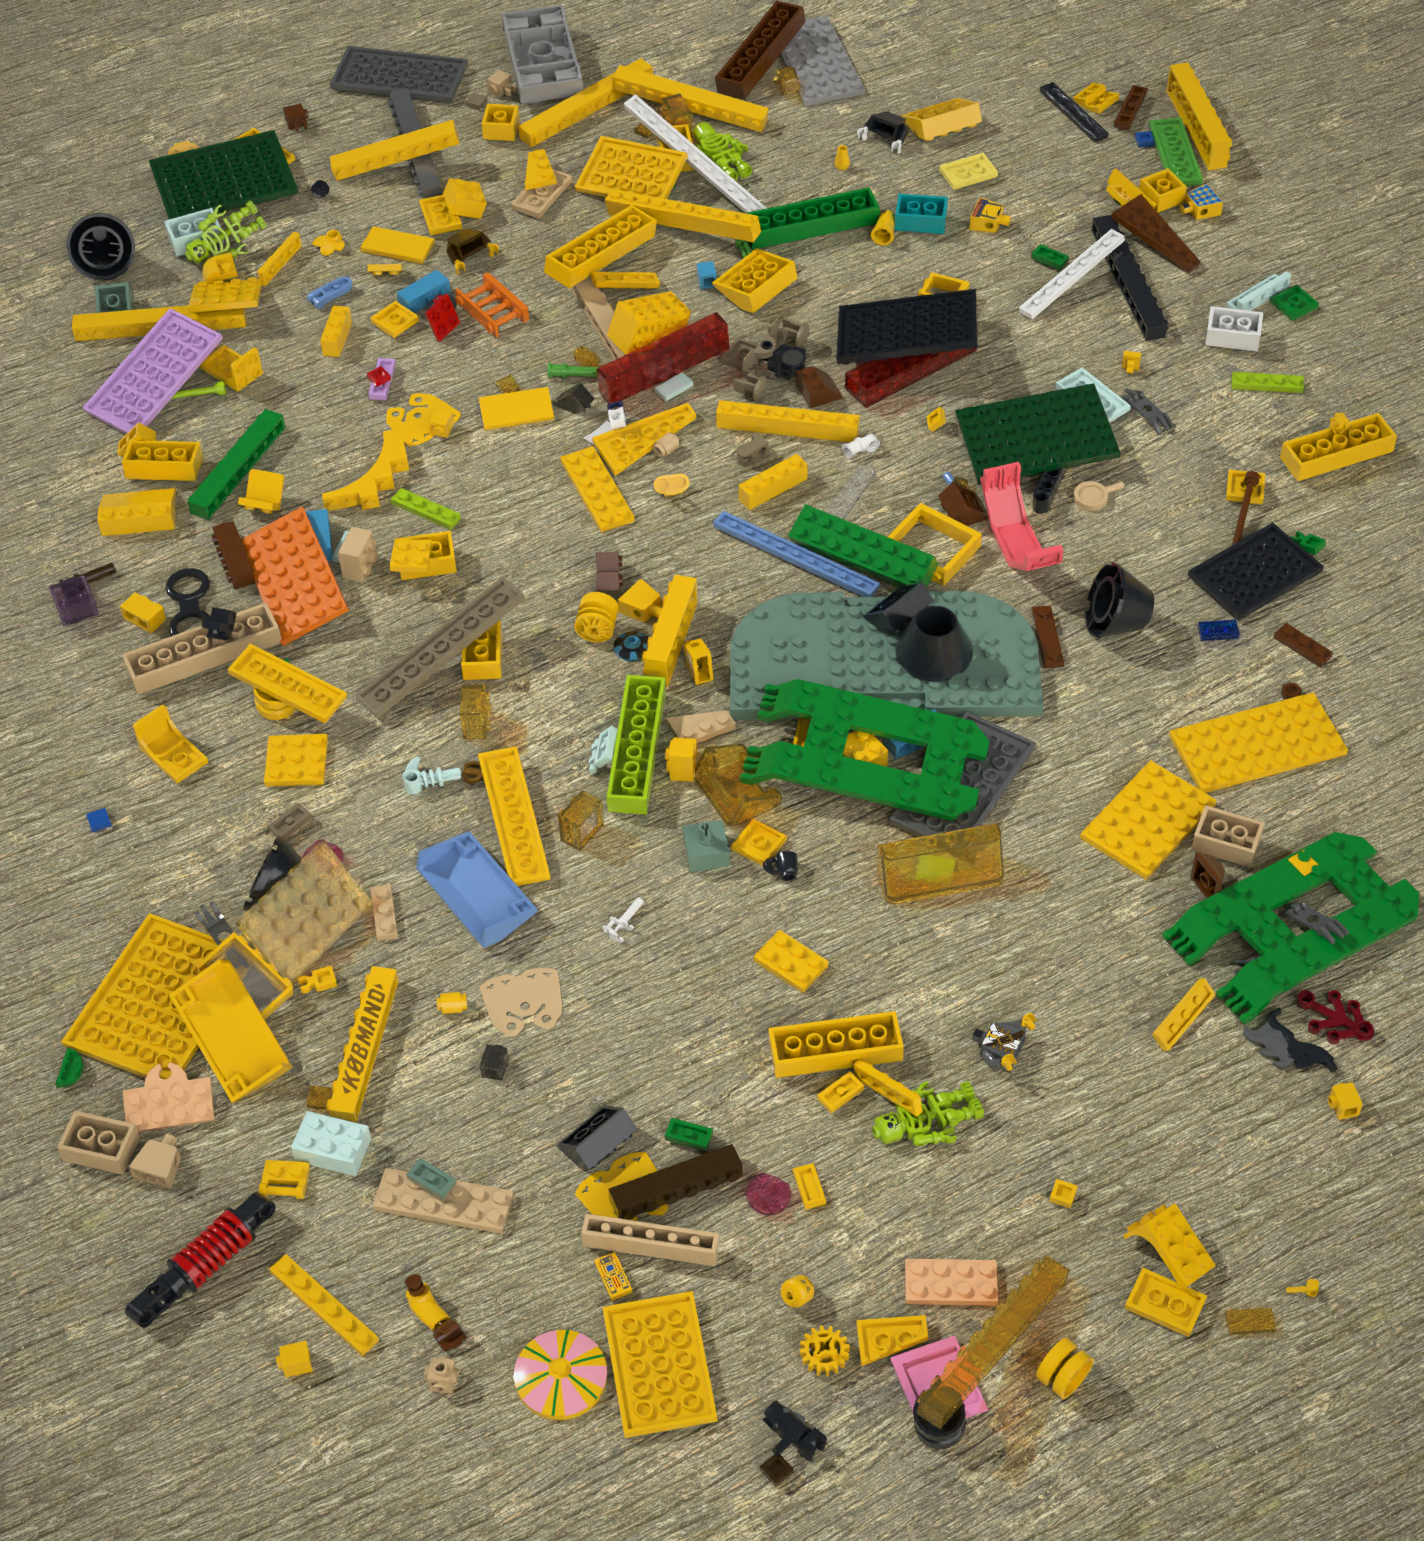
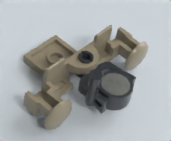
M777 317L759 344L737 337L721 356V363L742 371V378L740 380L737 378L733 380L734 391L742 394L749 391L753 393L755 401L763 397L768 381L764 375L759 377L763 372V367L759 366L761 359L767 361V369L774 372L776 377H783L788 381L791 377H796L797 370L806 368V349L798 347H802L807 341L810 331L809 325L807 323L799 324L795 320L784 317L783 327L780 329L779 318ZM789 338L796 340V347L786 345L785 343Z

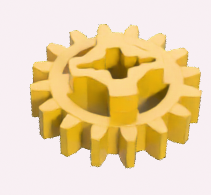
M820 1325V1331L811 1328V1335L805 1333V1341H800L801 1349L799 1350V1356L803 1357L802 1364H809V1372L816 1369L817 1376L821 1374V1371H824L826 1376H829V1371L831 1370L837 1374L838 1366L844 1369L845 1361H849L848 1352H850V1345L846 1344L847 1337H841L840 1330L834 1333L832 1326L828 1330H824L823 1325ZM836 1345H838V1347H839V1349H840V1354H838V1350L836 1349ZM809 1348H812L813 1356L810 1355Z

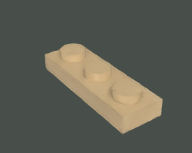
M391 884L370 887L377 940L383 941L398 938Z

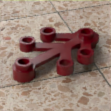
M1302 990L1299 992L1296 1002L1301 1009L1306 1010L1310 1008L1329 1018L1320 1021L1311 1020L1307 1028L1309 1033L1316 1035L1321 1029L1339 1026L1349 1028L1343 1031H1329L1327 1041L1332 1045L1338 1044L1341 1039L1356 1037L1361 1041H1369L1373 1038L1375 1033L1374 1027L1369 1021L1363 1019L1358 1001L1350 1000L1346 1007L1347 1012L1353 1015L1354 1022L1347 1017L1340 999L1341 994L1337 990L1329 991L1327 1001L1333 1005L1335 1011L1316 1002L1315 996L1311 991Z

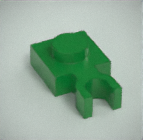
M1296 531L1295 537L1291 536L1297 544L1313 555H1316L1326 546V539L1312 534L1304 536L1303 533Z

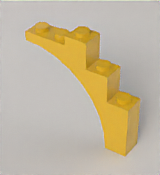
M401 428L383 431L384 442L382 451L376 463L367 473L345 487L322 494L324 508L327 511L361 505L362 510L380 507L377 492L395 489L392 473L409 471Z

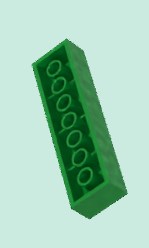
M870 187L747 212L745 214L758 216L761 233L754 242H750L752 250H755L756 248L760 249L870 226L877 223L880 207Z
M804 504L788 534V537L794 544L897 587L923 582L927 588L939 565L935 556L806 504Z

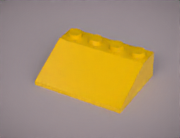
M961 98L951 99L901 115V117L906 119V124L918 138L924 139V141L933 140L938 135L939 137L946 136L951 131H962L964 127L977 126L976 123L982 122L979 103Z
M756 248L712 282V284L740 309L754 313L798 278L794 261Z
M176 488L103 495L98 507L97 519L101 535L110 536L174 530Z

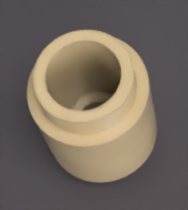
M668 432L655 442L653 446L654 453L660 458L666 457L679 447L678 437Z

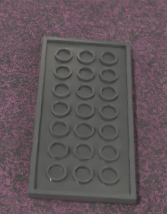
M348 46L332 78L330 87L336 90L390 96L389 92L408 88L413 99L452 103L467 68L468 60Z
M968 712L962 718L974 721L990 741L986 760L981 761L966 757L961 776V785L979 789L975 810L968 813L965 812L959 815L958 818L949 821L897 808L889 819V824L958 856H961L1036 748V742Z

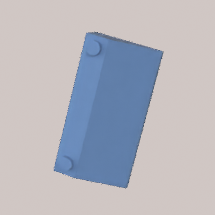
M470 831L418 852L416 869L483 948L501 941L537 913L538 909Z

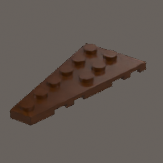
M1142 194L1112 213L1111 218L1188 273L1199 267L1201 261Z

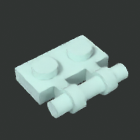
M612 725L600 733L599 738H596L591 746L592 757L588 762L591 774H595L597 768H601L613 760L618 729Z

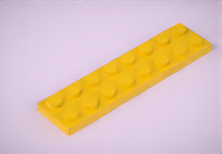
M517 746L478 753L507 875L517 886L550 880V873Z

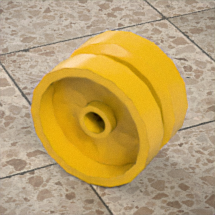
M253 687L255 707L262 717L269 720H281L289 717L296 710V708Z
M1068 1337L1060 1340L1049 1351L1036 1372V1378L1044 1385L1053 1384L1052 1391L1061 1399L1070 1396L1080 1386L1094 1364V1359L1084 1350L1077 1353L1078 1346Z

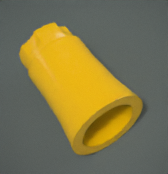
M886 210L881 212L871 232L872 240L878 245L886 246L894 240L895 215L892 211Z

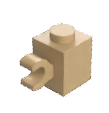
M497 70L487 79L488 92L495 96L502 97L504 94L511 96V91L516 92V85L512 84L511 75L501 70Z

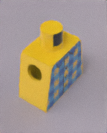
M1204 184L1186 194L1185 203L1180 205V211L1182 214L1190 213L1197 220L1220 216L1223 201L1208 184Z

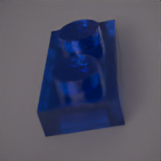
M1236 619L1198 622L1197 628L1201 641L1239 639L1240 633Z

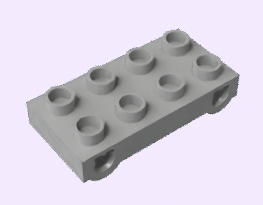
M562 5L501 13L502 28L521 104L539 105L544 101L554 99L564 101L583 90L580 65L577 62L565 10Z

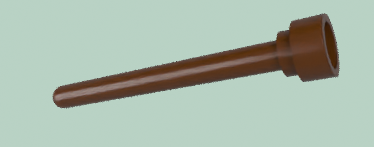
M1248 471L1245 474L1244 482L1246 489L1232 545L1241 541L1253 488L1259 483L1260 475L1254 471Z

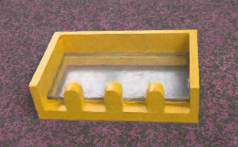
M233 932L196 965L197 974L219 959L229 960L266 1020L290 996H293V984L288 978H282L273 964H267L263 960V955L257 949H251L248 946V941L242 935L238 936Z

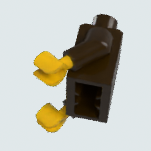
M464 229L447 239L446 252L451 262L455 264L457 275H460L459 269H463L466 272L465 264L459 262L460 260H464L486 247L489 248L488 254L491 257H494L495 252L499 253V246L491 244V240L482 231Z

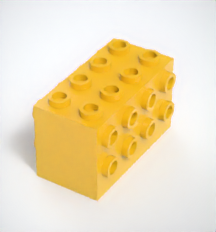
M672 291L619 301L616 305L607 336L626 356L677 346L681 343L692 311Z

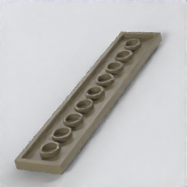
M502 576L355 695L356 698L378 719L526 599L525 596Z

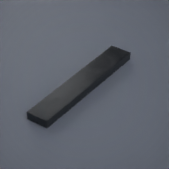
M1054 82L1040 87V93L1094 143L1108 138L1109 133Z

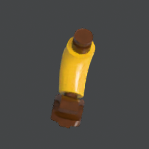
M418 1274L407 1277L405 1284L408 1287L406 1291L408 1305L414 1314L434 1332L433 1336L440 1348L446 1352L451 1348L455 1349L460 1346L467 1336L461 1330L458 1323L452 1320L437 1303L429 1285L422 1282L421 1276Z

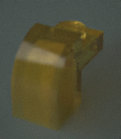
M792 66L776 70L777 77H773L774 84H780L782 95L801 91L798 75Z

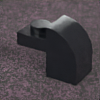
M212 607L210 621L203 620L202 627L208 629L207 637L228 640L234 629L237 613L231 610Z

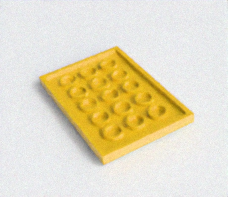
M600 136L575 185V189L578 192L607 197L610 191L614 189L667 199L688 158L687 152Z
M1150 760L1081 832L1080 839L1147 880L1198 825L1205 805L1214 808L1217 800Z
M693 1291L602 1307L624 1438L718 1422Z

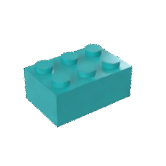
M898 193L895 231L945 234L948 197Z

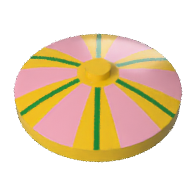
M554 1330L537 1336L523 1348L514 1368L515 1387L522 1403L536 1415L551 1420L572 1419L589 1411L603 1395L608 1377L606 1360L599 1346L586 1335L571 1330Z

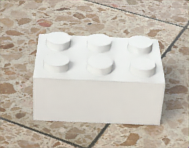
M1211 306L1205 345L1258 351L1263 312Z

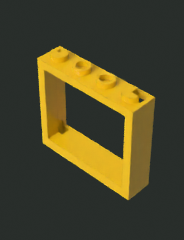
M920 503L888 537L899 542L919 521L964 544L944 568L937 567L931 578L933 582L945 586L981 547L982 533Z

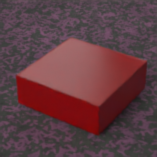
M382 366L366 373L367 378L375 387L391 380V376Z

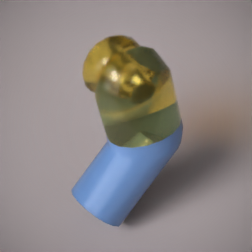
M946 472L943 475V479L948 485L953 481L965 488L969 485L967 479L953 477L950 472Z

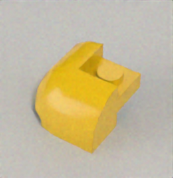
M229 252L209 258L203 265V281L208 284L216 280L238 277L232 253Z

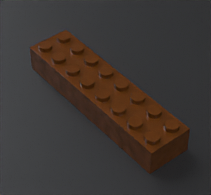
M776 0L716 75L717 92L745 100L805 24L804 7Z

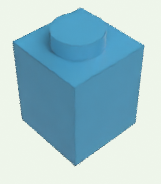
M713 261L696 263L700 290L715 288L712 282L717 279V274Z

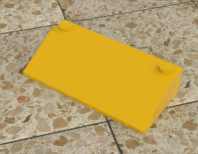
M217 960L169 994V997L232 1103L276 1080L293 1068L229 960Z

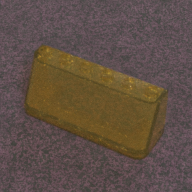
M995 823L879 844L877 876L885 901L889 904L897 905L995 887L1002 884L1004 880V865L999 824Z

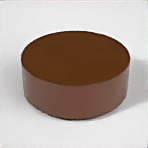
M1295 683L1285 684L1281 691L1282 698L1286 700L1301 696V687Z

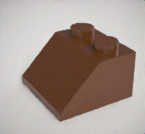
M814 366L796 371V387L809 408L842 399L841 393L828 373Z
M954 481L938 495L942 502L941 506L946 510L948 517L966 526L989 519L977 494Z

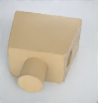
M165 1134L162 1142L148 1140L129 1165L133 1178L171 1189L181 1160L178 1148L174 1146L177 1138L171 1134Z

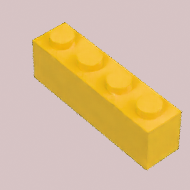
M798 454L785 459L739 484V501L750 511L807 480L808 464Z

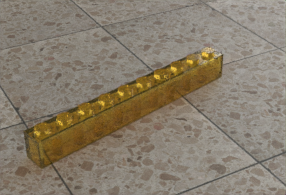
M1048 1255L1041 1262L1037 1261L1031 1270V1274L1029 1276L1026 1274L1022 1278L1019 1288L1017 1290L1015 1288L1012 1289L1007 1297V1301L1005 1303L1001 1302L996 1308L995 1315L992 1318L989 1316L985 1320L982 1330L980 1332L975 1331L967 1347L963 1345L957 1353V1358L954 1361L950 1360L943 1370L944 1373L941 1376L937 1375L933 1379L930 1389L921 1392L917 1399L919 1403L917 1414L941 1429L1064 1287L1070 1270Z

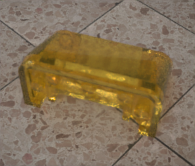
M743 743L705 747L694 770L695 782L727 826H737L778 807L783 798L776 788H769L764 792L758 783L748 785L739 781L740 774L747 773L742 770L746 757H751L747 754V748Z

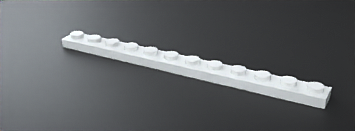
M636 94L624 103V108L672 150L687 152L688 158L686 162L744 213L766 209L763 204Z

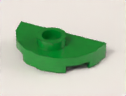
M67 1048L55 1083L57 1088L74 1084L83 1074L84 1063L76 1050Z

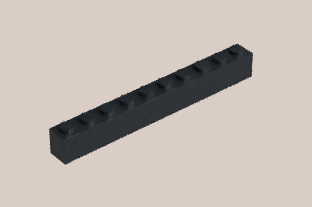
M1111 215L1093 218L1091 231L1096 241L1111 229L1124 235L1120 231L1118 223L1111 218ZM1124 241L1108 254L1105 260L1145 340L1166 338V332L1169 329L1168 321L1163 317V311L1158 307L1157 299L1153 297L1151 287L1147 285L1145 275H1142L1140 265L1136 263L1135 256L1131 253L1128 242Z

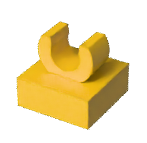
M1124 351L1122 368L1126 369V373H1133L1134 370L1139 371L1142 353Z

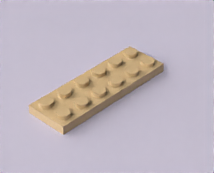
M385 1168L373 1203V1210L503 1234L514 1196L512 1190L456 1180L455 1186L442 1200L407 1179V1171Z

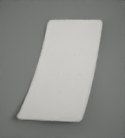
M606 421L597 430L584 437V439L592 443V437L611 431V424Z

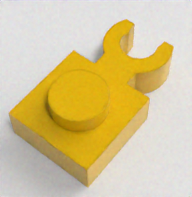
M332 966L311 971V977L300 976L298 978L300 985L306 983L305 986L300 987L303 994L310 992L312 988H316L317 992L338 987Z

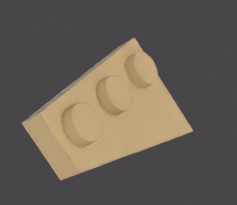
M727 710L666 718V723L676 738L697 739V744L736 728V723Z

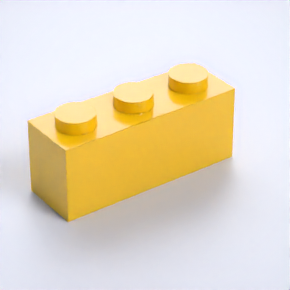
M332 307L320 339L323 356L340 357L352 325L350 307Z

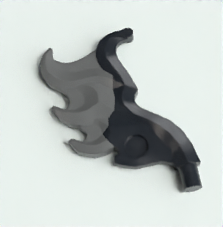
M1281 1008L1270 1012L1267 1016V1022L1257 1030H1250L1247 1025L1244 1026L1243 1034L1245 1038L1252 1043L1265 1047L1266 1050L1259 1049L1261 1055L1280 1060L1273 1062V1065L1277 1068H1288L1295 1063L1296 1069H1305L1315 1064H1323L1327 1066L1331 1073L1338 1070L1337 1065L1333 1061L1334 1057L1325 1049L1315 1044L1298 1042L1294 1038V1033L1277 1021L1276 1017L1281 1015Z

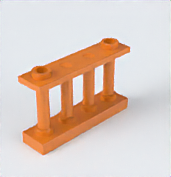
M489 272L483 275V285L467 294H464L458 288L455 289L457 305L465 309L485 327L488 333H491L496 338L499 337L498 327L515 317L519 318L523 323L529 320L528 307ZM485 291L491 293V295L476 303L471 300ZM494 300L501 302L485 312L481 309V307ZM504 309L511 311L495 321L491 318V316Z

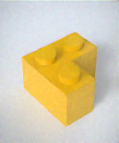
M673 737V740H670V745L666 748L665 760H667L666 772L670 773L671 781L694 782L697 739Z

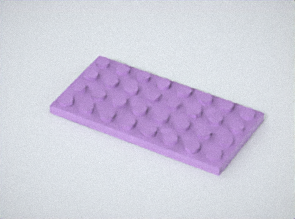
M170 308L82 409L87 414L124 434H127L138 422L147 427L223 339L222 335Z

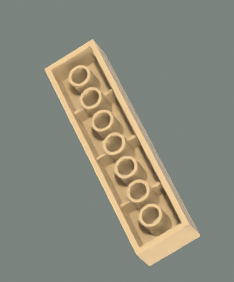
M265 602L238 612L234 629L228 640L208 638V629L203 628L201 625L122 654L126 670L137 694H143L236 660L249 644L262 650L280 644L282 639L279 627L267 603Z

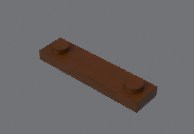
M1132 85L1114 121V127L1122 130L1130 129L1148 93V88Z
M1051 605L1032 607V616L1044 668L1064 667V659Z

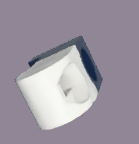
M618 401L607 404L612 430L626 427V413L623 402Z

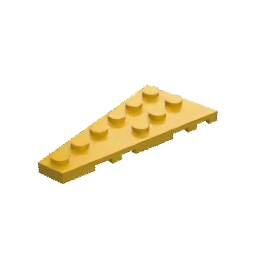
M685 403L630 423L626 427L617 428L592 437V443L614 476H616L653 450L655 442L668 432L675 434L695 420L696 413L689 403Z

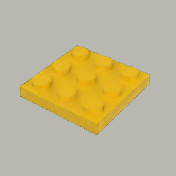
M327 734L269 736L264 776L265 787L324 785L328 746Z

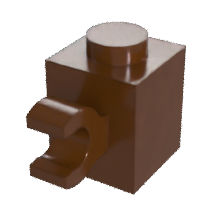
M301 103L283 107L285 121L289 130L295 129L299 131V127L307 129L306 119L309 116L307 109H303Z

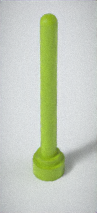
M219 381L214 386L177 391L171 399L210 393L219 394V396L226 395L225 382Z

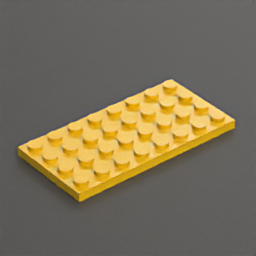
M1314 692L1169 731V737L1196 787L1204 793L1347 755L1348 752L1346 745Z

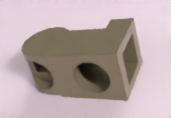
M756 432L751 436L752 440L737 447V463L747 466L769 453V442Z

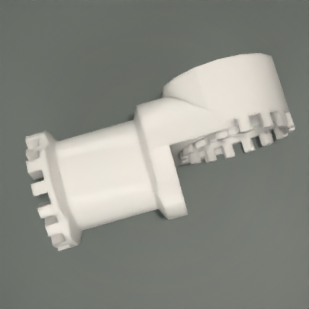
M869 434L863 438L857 437L848 444H842V450L849 459L858 452H874L879 447L880 441L873 434Z

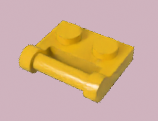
M266 1160L258 1192L265 1197L267 1195L296 1196V1199H304L310 1163ZM270 1184H281V1185H298V1186H297V1188H295V1187H278V1186H269V1185H270Z

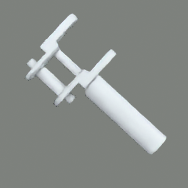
M638 897L619 920L611 916L609 924L602 926L603 932L609 934V938L622 943L623 938H618L616 932L619 928H625L628 931L633 930V925L630 924L628 926V921L644 903L643 900ZM613 924L617 926L614 930L611 929Z

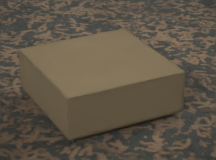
M473 93L465 101L466 106L480 110L487 103V97Z

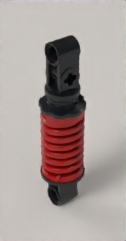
M255 1192L235 1210L227 1207L212 1222V1225L206 1227V1231H202L199 1236H196L192 1242L186 1245V1248H182L180 1252L166 1261L169 1269L164 1274L158 1275V1278L153 1283L148 1285L143 1292L127 1304L125 1308L126 1316L141 1328H145L151 1325L176 1300H180L185 1291L188 1290L195 1294L198 1291L197 1289L206 1282V1277L211 1278L213 1272H217L220 1269L219 1266H224L226 1260L232 1259V1254L236 1255L239 1253V1249H243L247 1244L256 1239L253 1231L274 1214L276 1208L274 1202L261 1193Z

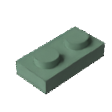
M421 1158L406 1174L407 1179L442 1200L456 1184L455 1178Z

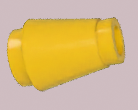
M840 145L837 148L834 165L838 170H846L850 165L848 150L845 145Z

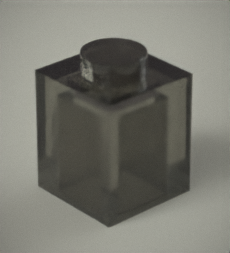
M486 1045L480 1063L482 1077L503 1080L509 1061L507 1048L501 1045Z

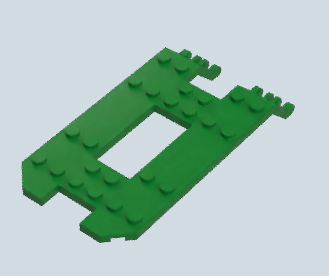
M800 679L777 686L772 684L765 685L764 692L768 695L762 696L760 708L763 710L758 711L757 719L771 722L794 715L810 719L811 721L804 747L783 741L762 747L749 746L747 754L751 757H746L742 770L747 773L740 774L739 781L741 783L754 785L776 778L949 821L958 818L959 815L965 812L968 813L975 810L979 789L961 785V776L966 757L981 761L986 760L990 741L974 721ZM849 729L927 747L921 775L843 756Z
M1333 832L1191 906L1172 928L1162 934V937L1165 941H1170L1177 935L1181 937L1174 940L1171 947L1174 950L1177 949L1176 952L1180 956L1191 949L1194 951L1185 957L1184 961L1189 966L1198 962L1220 938L1235 930L1260 954V957L1247 963L1225 986L1216 992L1219 999H1224L1231 993L1235 995L1225 1002V1005L1231 1008L1233 1014H1238L1245 1007L1249 1010L1239 1017V1020L1245 1025L1254 1020L1276 996L1415 921L1419 910V892L1406 879L1389 886L1365 862L1375 857L1377 850L1363 837ZM1298 854L1300 861L1307 862L1311 857L1318 865H1314L1311 873L1304 876L1288 859ZM1329 880L1355 905L1331 918L1332 920L1336 918L1349 932V934L1340 938L1332 931H1329L1335 939L1334 944H1331L1324 936H1318L1317 932L1312 929L1296 936L1273 912L1276 908Z

